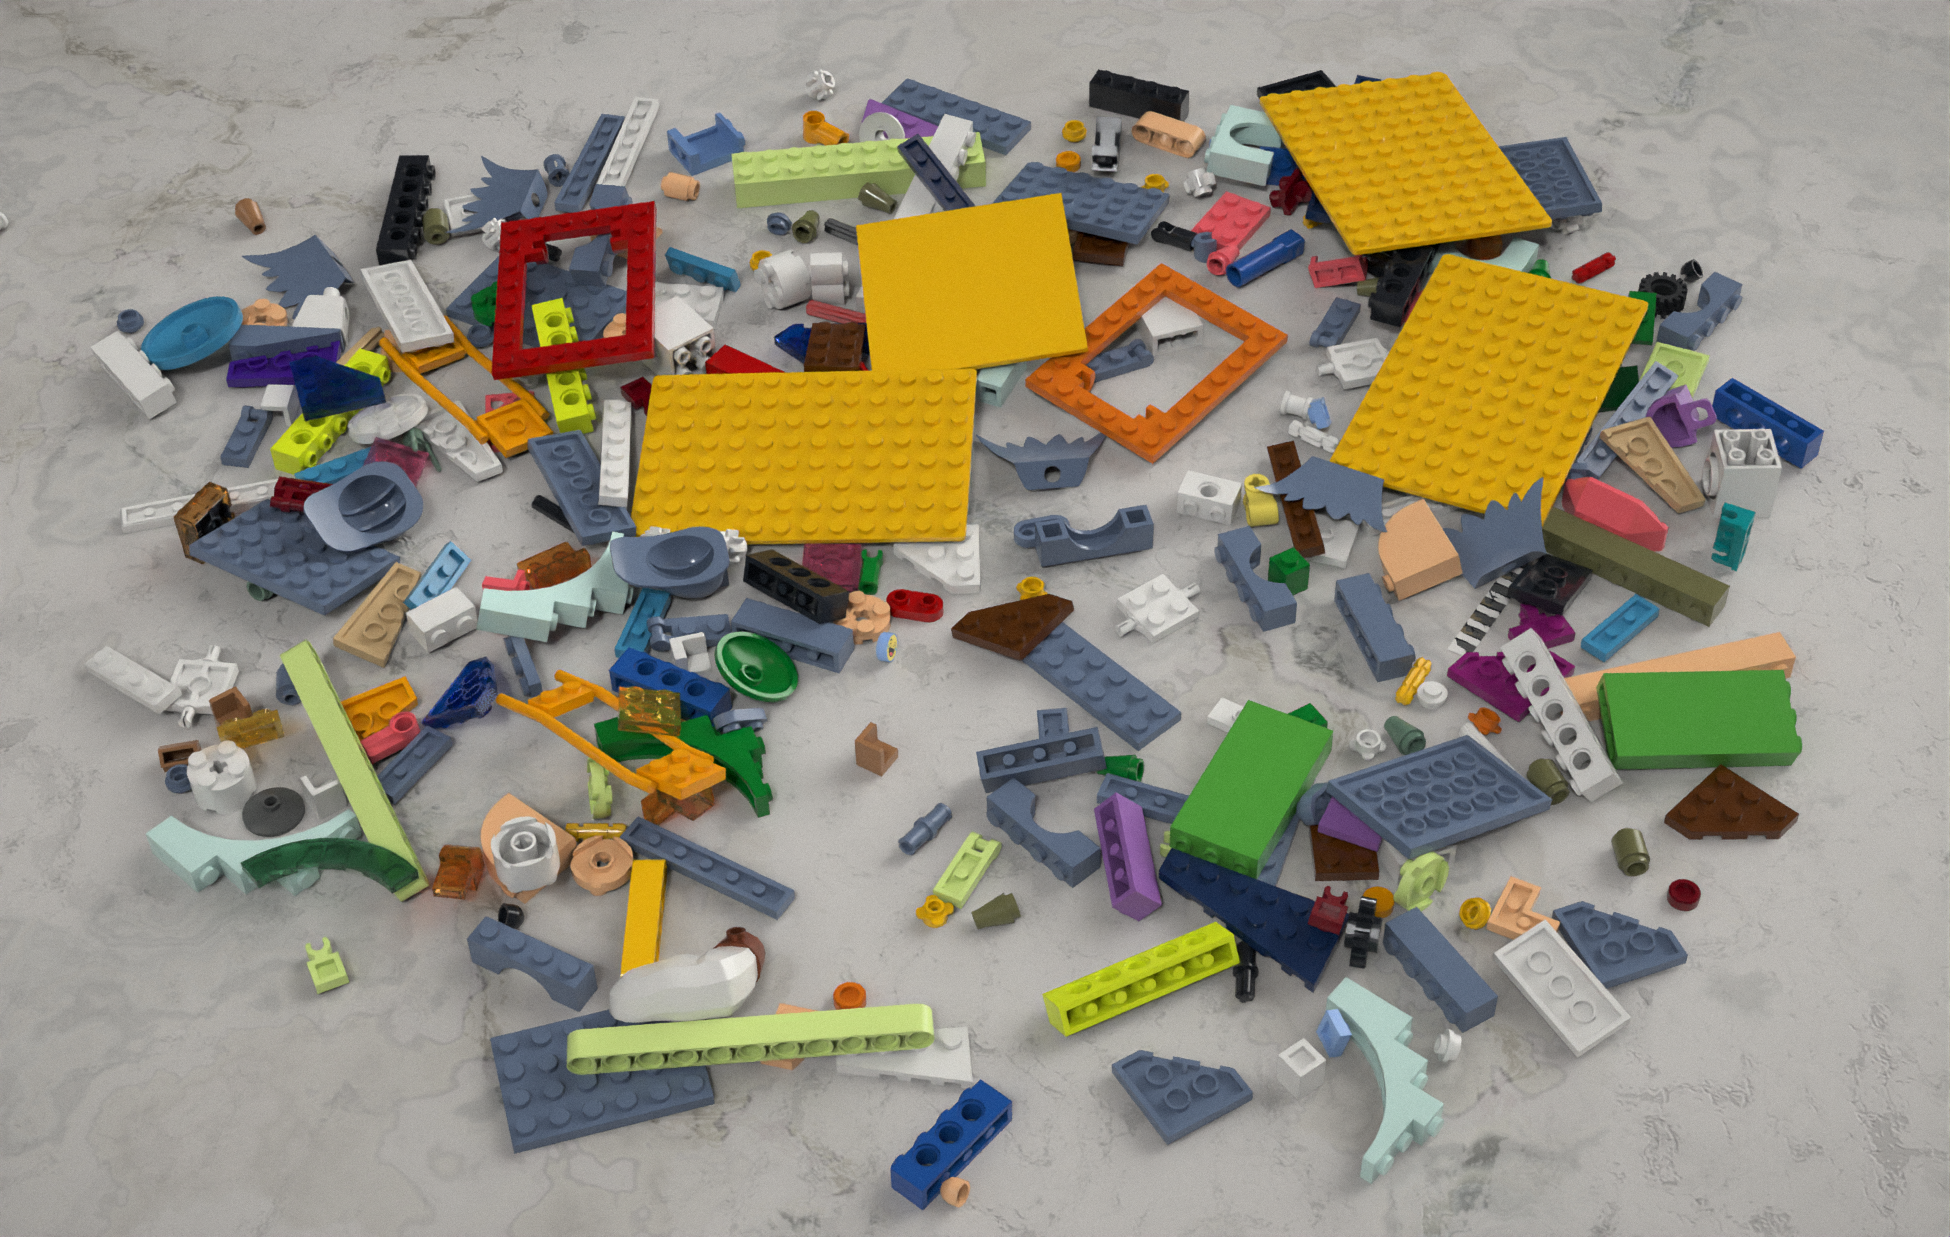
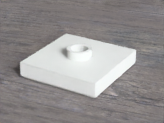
M1315 513L1326 554L1304 559L1346 569L1360 525L1352 521L1333 519L1330 516Z

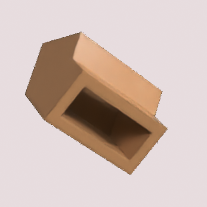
M199 740L159 746L158 755L164 773L178 764L188 766L187 757L194 752L201 751Z

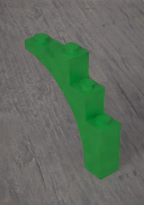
M664 704L639 711L690 747L712 755L714 757V764L726 768V781L733 785L749 801L757 817L770 815L769 802L773 801L771 788L768 783L763 784L761 780L764 778L762 755L766 754L765 745L761 736L756 737L752 726L720 735V732L716 731L715 726H712L708 715L676 723L674 715H668ZM623 715L594 723L598 748L617 762L660 759L674 751Z

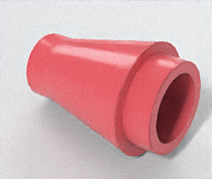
M1229 244L1222 249L1210 253L1207 259L1208 270L1214 275H1225L1226 267L1233 263L1240 254L1238 247L1234 244Z

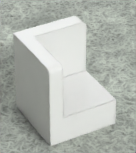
M268 384L261 402L262 410L283 412L286 426H291L294 423L299 408L295 386Z
M703 632L669 639L672 661L675 666L689 672H695L698 675L712 672L707 653L706 638Z
M306 775L300 778L306 802L319 820L347 807L343 787L338 779L334 781L331 779L314 788Z
M1303 1038L1278 1055L1276 1078L1299 1101L1324 1083L1326 1059Z

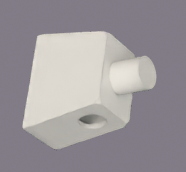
M333 287L325 288L323 295L307 296L292 327L341 329L344 346H347L349 310L345 298L339 296V290Z

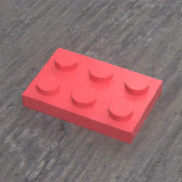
M1226 191L1191 231L1197 234L1212 232V239L1217 240L1216 250L1222 249L1229 244L1236 245L1240 250L1269 218L1271 207Z

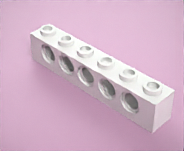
M1530 628L1501 646L1500 648L1505 655V658L1502 659L1504 666L1511 675L1515 673L1519 681L1515 685L1524 699L1529 698L1532 705L1528 709L1537 722L1541 721L1545 730L1542 731V734L1551 747L1555 745L1559 754L1555 756L1556 760L1564 771L1569 770L1573 777L1569 780V783L1578 796L1583 794L1590 802H1593L1623 784L1542 638ZM1536 663L1535 668L1532 671L1527 672L1528 668L1532 664ZM1549 687V691L1545 695L1540 696L1541 692ZM1563 711L1562 716L1559 719L1554 720L1555 715L1558 712ZM1577 735L1576 740L1572 744L1567 745L1568 740L1572 736ZM1587 760H1591L1589 766L1581 770L1582 764Z

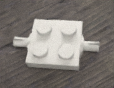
M1378 338L1330 346L1326 350V356L1330 363L1316 365V373L1318 376L1335 374L1343 389L1371 385L1389 351L1381 345Z
M1161 574L1117 599V607L1124 613L1127 620L1115 626L1116 633L1122 637L1134 629L1144 634L1153 644L1198 619L1199 610L1188 599L1200 593L1199 586L1193 582L1191 585L1179 589L1164 574Z
M213 645L209 646L205 658L197 660L179 659L170 683L177 686L182 695L164 711L182 712L178 720V724L181 727L185 728L186 725L189 728L195 714L213 715L209 700L233 688L239 673L237 663L218 661L221 649L216 645L214 647Z

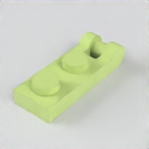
M972 831L934 887L933 895L938 896V899L945 903L950 902L953 906L962 909L993 859L995 860L998 857L1002 843L994 839L990 841L982 839L981 834Z

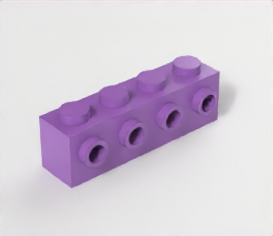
M1114 793L1094 808L1112 908L1140 921L1162 905L1142 807L1122 795Z

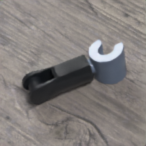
M1166 221L1160 222L1158 227L1151 231V237L1156 242L1169 244L1190 252L1194 249L1195 259L1202 263H1207L1209 254L1216 251L1217 240L1212 239V232L1197 234L1176 227Z

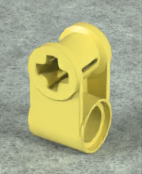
M1261 474L1249 475L1244 480L1246 494L1243 497V505L1247 524L1250 527L1278 524L1279 521L1278 506L1273 494L1254 488L1270 485L1268 478Z

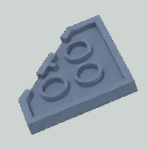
M1584 901L1553 910L1552 919L1560 922L1559 930L1570 948L1606 989L1685 964L1688 954L1671 930L1658 927L1655 930L1640 925L1638 919L1617 912H1613V915L1595 910V905Z
M1138 1050L1112 1064L1113 1075L1167 1145L1253 1099V1091L1237 1071L1231 1067L1220 1065V1069L1201 1066L1200 1061L1173 1056V1060L1155 1057L1153 1052Z

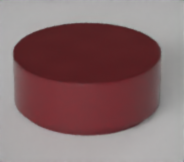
M1687 879L1673 881L1669 885L1667 892L1668 903L1680 911L1695 909L1701 897V890L1698 885Z

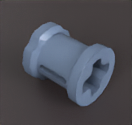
M559 154L549 155L543 163L544 169L548 173V180L550 184L561 187L570 174L569 170L565 168V159Z

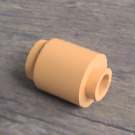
M669 172L667 176L663 177L661 190L664 191L666 197L688 202L689 200H696L698 197L700 182L695 180L694 177Z

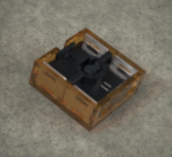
M208 482L173 516L185 558L204 565L206 562L190 555L189 545L235 518L234 512L230 511L232 504L227 488Z

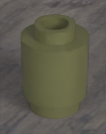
M439 208L427 210L422 218L425 240L433 245L445 243L450 235L446 233L449 231L447 215Z
M1540 758L1530 764L1526 774L1527 779L1552 799L1551 805L1559 804L1568 797L1570 793L1568 782L1552 759Z
M1632 828L1619 830L1611 839L1619 868L1627 876L1634 877L1644 874L1649 869L1650 856L1641 831Z

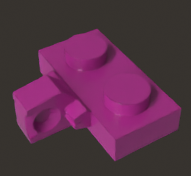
M1521 603L1520 613H1518L1521 619L1520 625L1509 628L1508 638L1511 641L1532 628L1542 638L1547 649L1574 641L1576 634L1564 616L1556 614L1547 617L1545 613L1539 614L1536 606Z

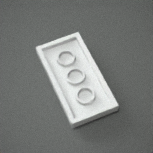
M1546 919L1493 953V960L1577 1058L1630 1023L1631 1016Z

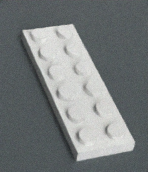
M412 260L360 269L361 278L402 353L416 352L419 349L428 347H441L447 343L454 342V335Z

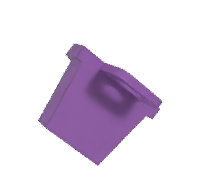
M1687 385L1667 391L1664 396L1651 404L1646 414V417L1650 416L1672 448L1696 443L1697 429L1712 425L1717 419L1711 402L1706 398L1693 401ZM1697 407L1704 408L1707 411L1708 417L1699 421Z

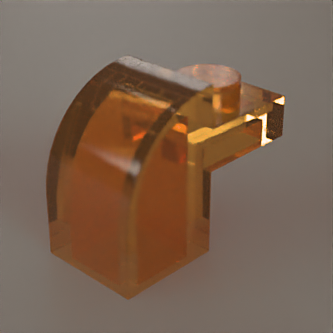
M712 787L706 788L683 800L655 789L653 793L648 794L641 800L644 819L656 825H660L675 812L694 821L715 805Z
M445 844L439 853L440 866L432 887L434 897L465 900L468 890L477 891L485 867L482 851L479 847Z

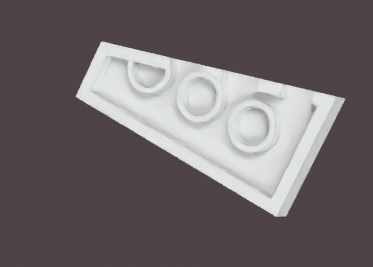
M460 400L453 402L469 416ZM443 407L428 411L424 419L414 426V428H418L423 432L424 438L475 481L479 482L503 473L502 464L488 443L480 444L467 428Z
M968 1028L934 1029V1042L926 1048L836 1055L837 1072L877 1078L884 1074L896 1076L901 1081L911 1082L912 1078L931 1080L933 1085L945 1086V1083L948 1082L961 1084V1088H972L973 1077Z

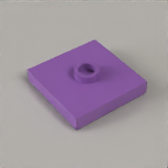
M1332 796L1319 822L1318 832L1378 852L1382 843V837Z

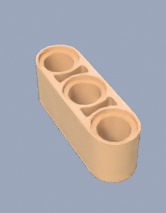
M1152 111L1146 112L1131 130L1133 137L1137 141L1185 158L1192 157L1206 141V135L1201 128Z

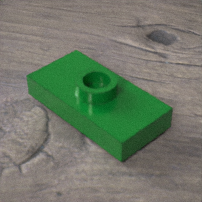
M1629 291L1628 297L1648 302V310L1631 344L1652 346L1657 293Z

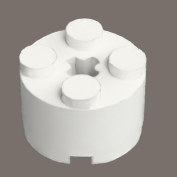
M792 249L760 260L758 269L754 270L755 280L759 285H762L765 293L764 300L770 309L774 307L782 309L806 300L811 295V290L807 291L806 284L810 283L807 268L799 255L795 257L792 255L794 252Z
M226 740L220 744L209 746L199 752L192 753L188 758L187 776L195 801L204 811H207V809L216 810L217 814L236 812L245 806L253 791L255 793L257 789L249 757L233 741Z
M518 817L505 822L500 827L501 831L496 837L494 835L491 839V850L499 880L513 893L535 890L545 885L553 884L557 879V873L560 868V857L553 828L546 822L545 824L537 822L534 817Z

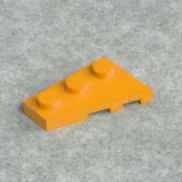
M406 676L343 700L341 703L361 741L390 726L391 718L397 713L410 712L418 705V700Z

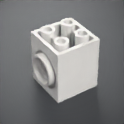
M678 295L655 306L654 358L641 361L656 375L706 374L705 362L716 353L714 328Z
M1771 429L1714 430L1709 454L1703 465V487L1708 498L1712 518L1721 517V510L1725 502L1756 512L1755 518H1770L1782 470Z

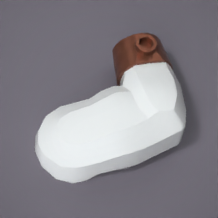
M732 927L726 931V937L702 956L691 954L674 955L658 962L633 968L627 971L610 989L609 1012L614 1019L632 1023L650 1021L680 1022L731 1016L743 1005L760 978L766 955L764 946L756 936L746 932L745 928Z

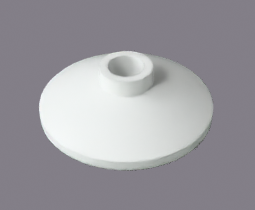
M876 112L867 116L862 122L859 130L860 142L905 139V133L902 125L894 116L885 112ZM884 131L887 133L888 139L884 137Z

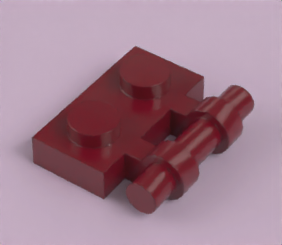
M279 476L274 487V496H271L270 507L279 508L281 512L290 513L291 510L304 512L303 506L309 496L333 484Z

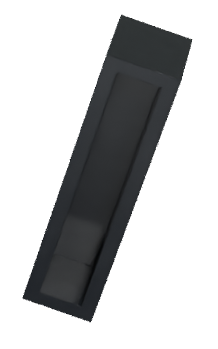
M1098 69L1089 82V107L1138 119L1146 112L1152 111L1184 122L1189 114V91Z

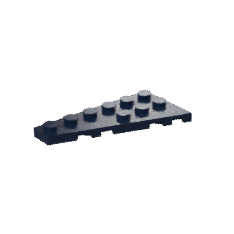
M1171 848L1159 869L1158 878L1184 898L1193 899L1203 907L1204 913L1211 918L1216 916L1226 924L1227 930L1246 942L1262 956H1270L1281 965V970L1289 976L1292 974L1305 982L1304 987L1314 993L1347 928L1349 913L1346 914L1339 935L1325 932L1308 924L1315 904L1314 900Z

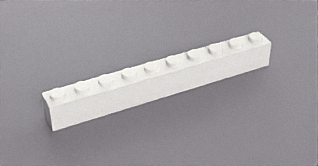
M944 114L929 145V148L956 181L960 165H964L966 162L967 150L969 147L972 148L975 142L976 133L973 132V121ZM916 174L894 219L942 211V207ZM861 286L856 296L857 312L865 313L863 287Z

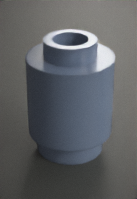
M282 663L276 672V698L279 702L286 705L299 704L302 701Z

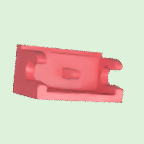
M1362 254L1354 257L1317 262L1318 256H1312L1308 266L1314 287L1320 288L1366 280L1368 259L1363 257Z

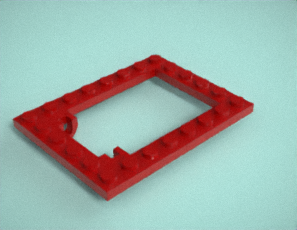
M655 201L501 223L491 371L494 380L654 358L657 222ZM611 233L610 245L614 254L625 253L626 249H628L626 335L522 349L527 263L536 262L537 265L549 263L546 242Z

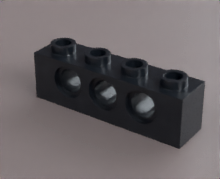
M773 549L746 555L743 582L818 624L846 618L849 591Z

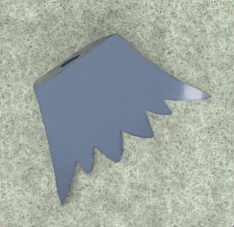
M481 156L486 170L492 176L482 177L481 180L489 186L471 188V192L481 200L462 206V208L477 213L462 220L464 222H472L446 233L483 227L493 218H496L498 221L517 212H521L527 219L539 217L548 197L539 169H509ZM532 193H536L539 198V203L536 206L532 203Z
M316 235L279 252L242 256L251 263L271 268L262 273L263 276H279L266 287V290L273 292L287 291L278 305L287 308L298 304L292 319H296L307 296L323 295L324 289L327 287H333L338 290L343 282L355 283L335 253Z
M1100 432L1084 442L1083 437H1079L1069 444L1062 435L1058 434L1046 445L1033 437H1027L1023 447L1007 442V448L976 435L979 441L993 453L1014 463L1017 474L1027 490L1079 486L1085 476L1089 457L1106 437V435ZM1050 466L1057 467L1061 472L1059 480L1048 482L1044 477L1046 468Z
M1312 456L1305 464L1286 478L1270 485L1254 487L1266 493L1288 494L1284 499L1285 501L1304 498L1303 509H1320L1326 506L1328 514L1333 519H1340L1350 513V517L1355 524L1360 525L1364 519L1374 529L1387 532L1382 518V487L1384 479Z
M1543 477L1530 487L1522 501H1520L1517 493H1514L1509 501L1508 510L1499 502L1491 500L1485 511L1484 520L1469 514L1461 516L1462 533L1455 529L1443 528V531L1459 554L1463 572L1461 575L1474 589L1547 554L1541 521Z

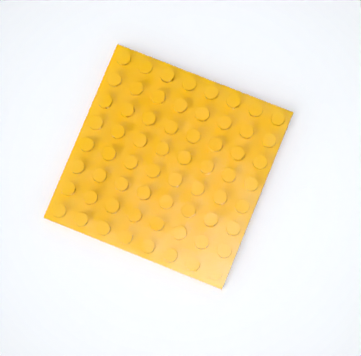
M1062 193L856 225L872 371L981 369L1088 352Z

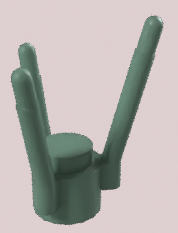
M413 427L401 435L403 444L399 447V467L403 470L405 469L407 454L417 456L425 451L436 471H441V466L430 448V443L424 440L423 432L420 429Z

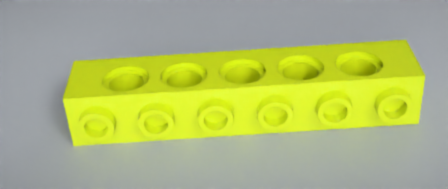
M563 298L531 305L540 347L579 341L575 326L570 327V323H574L571 307L565 308ZM585 368L546 373L560 433L581 430L583 434L593 432L592 420L596 419L593 404L587 403L588 400H592L589 385H583V381L587 380Z
M361 348L357 350L270 448L275 469L294 475V473L314 467L317 464L318 460L331 448L338 437L346 431L352 417L364 409L374 399L384 384L390 380L391 370L387 356Z
M1215 921L1043 993L1049 1022L1067 1037L1239 964L1234 934Z

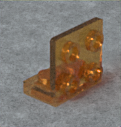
M563 542L517 563V569L525 570L526 581H529L533 590L552 587L572 580L592 567L588 551L585 548L574 551L568 542Z

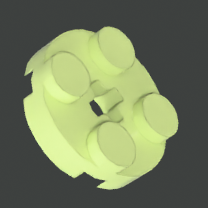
M588 757L587 773L591 772L588 782L590 811L593 814L592 819L606 818L611 816L612 789L611 785H608L607 780L609 771Z
M1432 851L1420 855L1414 861L1408 859L1400 870L1402 879L1394 894V902L1408 911L1415 907L1423 911L1433 902L1429 897L1433 894L1434 890L1441 892L1448 877L1449 865L1448 862L1443 860L1445 858Z

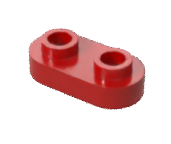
M897 589L890 592L886 597V602L890 606V615L896 618L930 623L939 620L944 613L943 600L935 594Z

